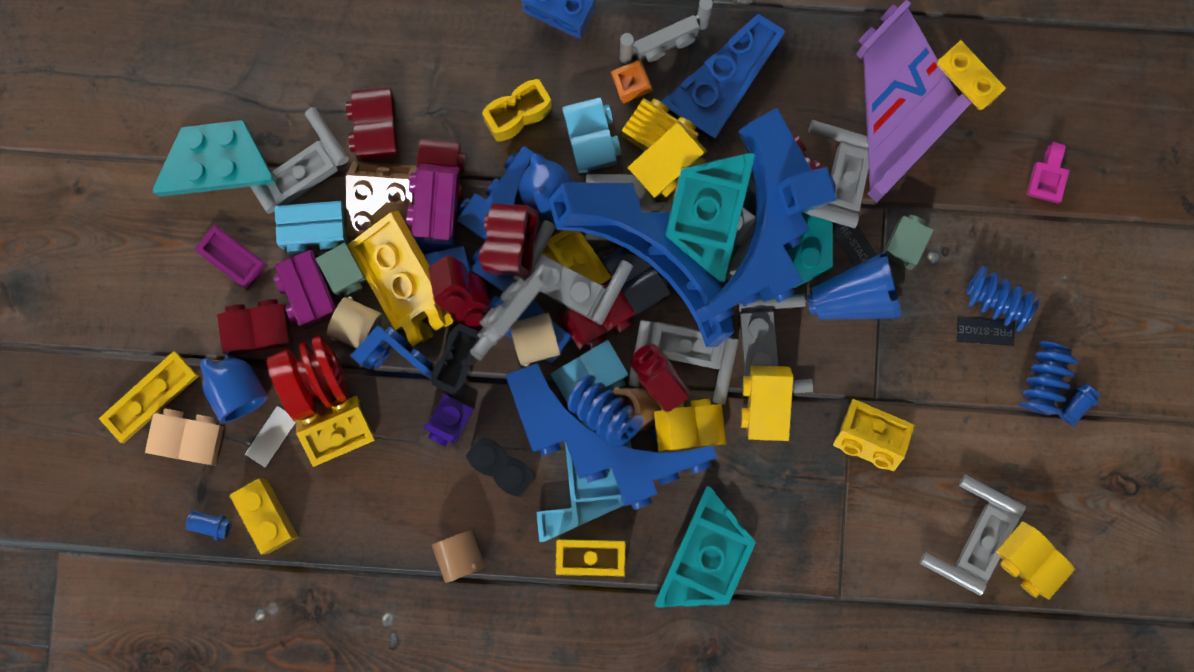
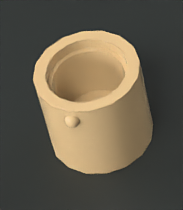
M351 296L344 297L330 320L327 336H330L332 341L338 340L357 349L376 326H380L382 313L353 301Z
M549 312L519 321L516 319L511 325L510 329L520 365L528 367L529 363L560 355Z

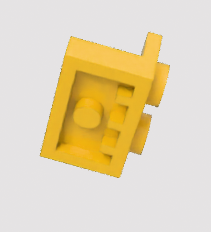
M961 40L937 61V66L978 110H983L987 105L989 106L1006 89Z
M563 230L549 239L541 256L544 255L602 286L612 279L580 231Z
M357 396L351 397L344 402L335 400L332 407L319 412L316 410V414L296 422V434L313 467L375 441L374 434L361 410L360 401Z
M853 399L849 404L841 430L835 438L833 446L841 449L847 455L858 456L872 462L880 469L895 471L905 458L915 425Z

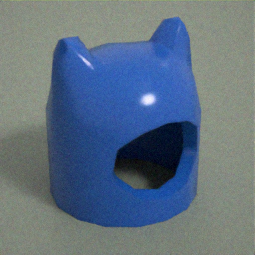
M532 154L530 158L531 164L520 178V196L525 205L538 211L539 222L543 223L544 220H547L555 225L549 198L562 183L575 182L562 165L547 160L540 154Z
M232 355L225 356L224 361L217 363L212 362L208 358L201 360L200 366L204 375L202 382L203 393L220 424L237 420L259 408L267 401L268 396L254 370L246 361L236 359Z

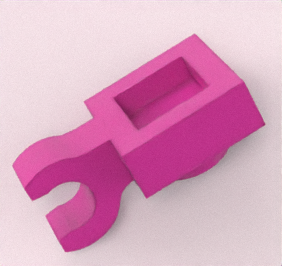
M1052 142V145L1047 146L1044 158L1045 163H1034L1026 195L1054 203L1062 201L1070 171L1060 168L1066 145Z

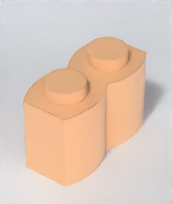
M164 409L163 415L153 413L145 453L216 466L224 429L223 426L216 425L217 418L197 415L195 421L183 419L184 412Z

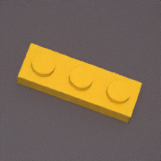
M173 351L99 419L120 443H125L152 419L153 413L158 414L199 376L178 352Z

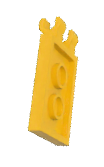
M399 211L390 212L347 245L394 330L403 328L412 346L421 341L423 343L433 337L431 328L422 322L425 318L428 317L429 323L435 331L443 326L447 327L456 321L453 313L441 309L435 303L428 269L430 265Z

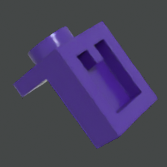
M443 394L429 423L426 422L424 429L430 431L428 438L446 447L448 441L456 445L474 409Z

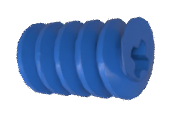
M981 266L964 293V296L970 295L968 306L972 307L978 301H981V313L986 312L992 307V319L995 320L1002 313L1005 314L1004 325L1008 326L1012 321L1016 320V332L1019 333L1031 321L1041 299L1039 298L1034 302L1035 294L1032 291L1022 296L1023 287L1021 285H1016L1010 290L1011 281L1008 278L998 284L999 274L993 272L986 278L987 267Z
M1041 341L1039 342V347L1045 352H1037L1035 354V359L1040 364H1034L1030 368L1031 372L1037 377L1027 378L1026 383L1032 389L1022 392V396L1029 402H1020L1018 405L1040 414H1062V410L1054 404L1055 402H1066L1067 398L1059 393V389H1070L1071 386L1063 380V377L1075 375L1073 371L1067 368V365L1079 364V360L1071 355L1072 351L1056 343Z
M594 375L583 377L569 396L568 410L577 415L583 423H587L591 430L597 431V434L602 439H606V442L611 447L624 445L640 430L644 423V417L641 414L633 417L635 410L631 406L624 408L625 402L621 398L614 400L615 393L612 390L605 392L606 386L602 382L596 383Z

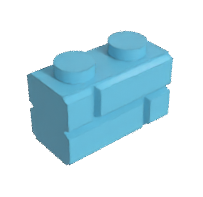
M342 201L275 206L276 242L281 249H287V254L304 253L307 251V247H320V251L328 252L343 243L348 244L346 207Z

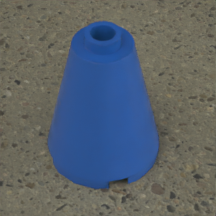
M887 253L878 254L812 287V295H807L811 315L817 314L819 320L901 318V308L892 273L890 272L891 267Z

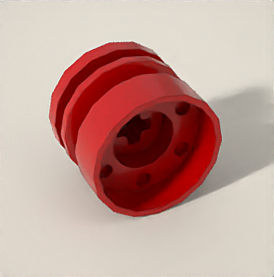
M321 335L312 338L315 354L307 342L300 343L302 359L299 361L289 349L267 357L268 370L276 392L288 415L295 422L316 414L314 398L317 396L327 408L332 407L331 390L339 402L349 399L346 377L340 361Z

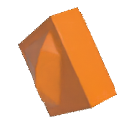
M641 59L611 71L623 104L653 92Z

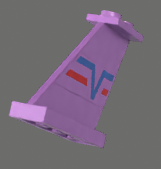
M905 0L899 7L893 4L880 18L884 23L877 30L871 27L861 37L859 42L862 46L856 54L860 59L862 57L864 59L870 188L867 194L876 203L972 103L963 94L958 97L947 75L937 66L938 59L909 10L911 3L908 0Z

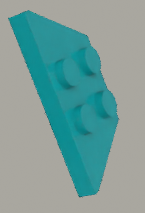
M243 120L181 127L153 187V194L162 197L276 184V177L270 172L264 160L263 152L256 145L252 131Z
M753 153L680 169L665 236L718 281L725 282L755 157Z
M801 213L810 230L800 235L803 242L786 251L803 282L793 288L832 270L833 222ZM735 243L733 245L730 260L733 258V256L740 248V246L736 245Z
M706 486L654 606L729 605L756 542L723 504L713 489Z

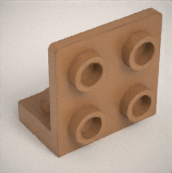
M352 162L346 174L347 236H360L390 212L399 211L407 225L408 206L413 205V193L409 192V179L411 172L416 173V166ZM407 225L412 234V225Z

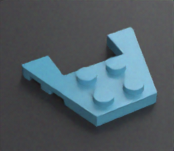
M580 422V423H581L582 425H584L586 428L590 429V428L587 426V423H582V422ZM629 440L623 446L631 448V441ZM566 442L571 508L536 512L539 542H545L624 506L611 468L605 470L607 477L590 483L587 482L586 477L579 480Z

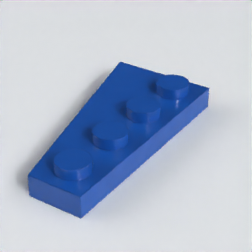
M757 14L716 54H713L692 76L690 75L680 84L679 88L670 96L668 95L661 103L668 107L669 113L678 119L680 117L686 118L696 126L697 131L715 141L786 31L760 14Z

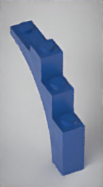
M777 108L750 122L738 131L747 152L755 154L752 165L757 204L754 230L746 255L732 279L714 298L696 310L702 323L712 318L716 323L734 314L731 307L740 302L743 307L759 298L763 302L775 298L779 303L795 294L796 292L793 287L803 282L786 251L803 242L800 235L810 229L801 213L787 217L777 184L790 176L809 172L812 169Z
M523 146L519 153L514 151L509 156L504 165L507 171L500 180L495 178L486 191V195L489 196L487 200L476 193L471 200L466 198L457 210L459 226L485 242L487 238V232L484 228L486 214L489 212L492 204L517 205L520 196V178L531 164L530 158L534 152ZM480 248L477 250L471 260V264L474 265L471 269L473 274L481 277L487 284L501 293H504L512 283L517 282L513 279L514 276L492 275L482 270V265L479 261ZM495 296L491 300V306L493 309H495L499 304L502 305L504 303V301L497 296ZM533 298L517 318V321L545 314V312ZM551 320L560 355L543 360L554 367L572 338L571 335ZM509 328L505 335L513 339L511 329Z
M562 183L549 198L556 229L581 231L606 238L641 257L667 279L689 308L698 324L706 347H718L734 333L733 322L730 316L718 323L713 318L703 323L701 322L696 310L714 298L723 288L716 278L665 236L670 212L642 213L641 201L637 196L634 183Z
M538 363L506 374L532 451L534 453L540 451L542 456H546L560 451L561 447L559 444L566 442L579 480L586 477L588 483L607 477L605 470L611 468L624 506L632 504L633 510L653 503L651 496L657 495L653 481L659 480L662 486L680 479L678 472L691 468L692 473L695 474L711 468L710 461L717 458L713 445L687 452L668 453L636 450L623 445L611 447L606 442V439H602L598 434L586 428L562 406L548 387Z

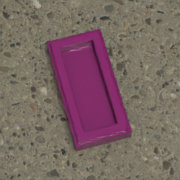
M215 224L194 249V251L247 291L267 267L265 262Z

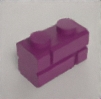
M420 164L416 169V173L411 172L409 192L415 194L414 205L408 206L407 225H412L413 236L445 240L453 238L456 230L460 168Z
M312 250L277 263L275 267L278 274L273 276L280 294L286 292L290 302L285 308L292 324L298 323L303 329L331 319L337 308L328 281L315 259L317 254Z

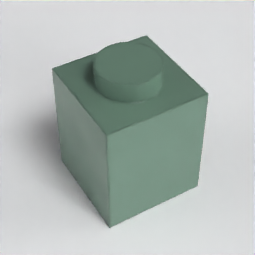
M903 215L898 220L883 253H887L889 260L912 270L917 266L934 230L927 227L928 223L920 217L914 215L906 217Z
M346 243L315 258L334 294L338 297L343 295L345 297H352L363 290L362 285L367 283Z

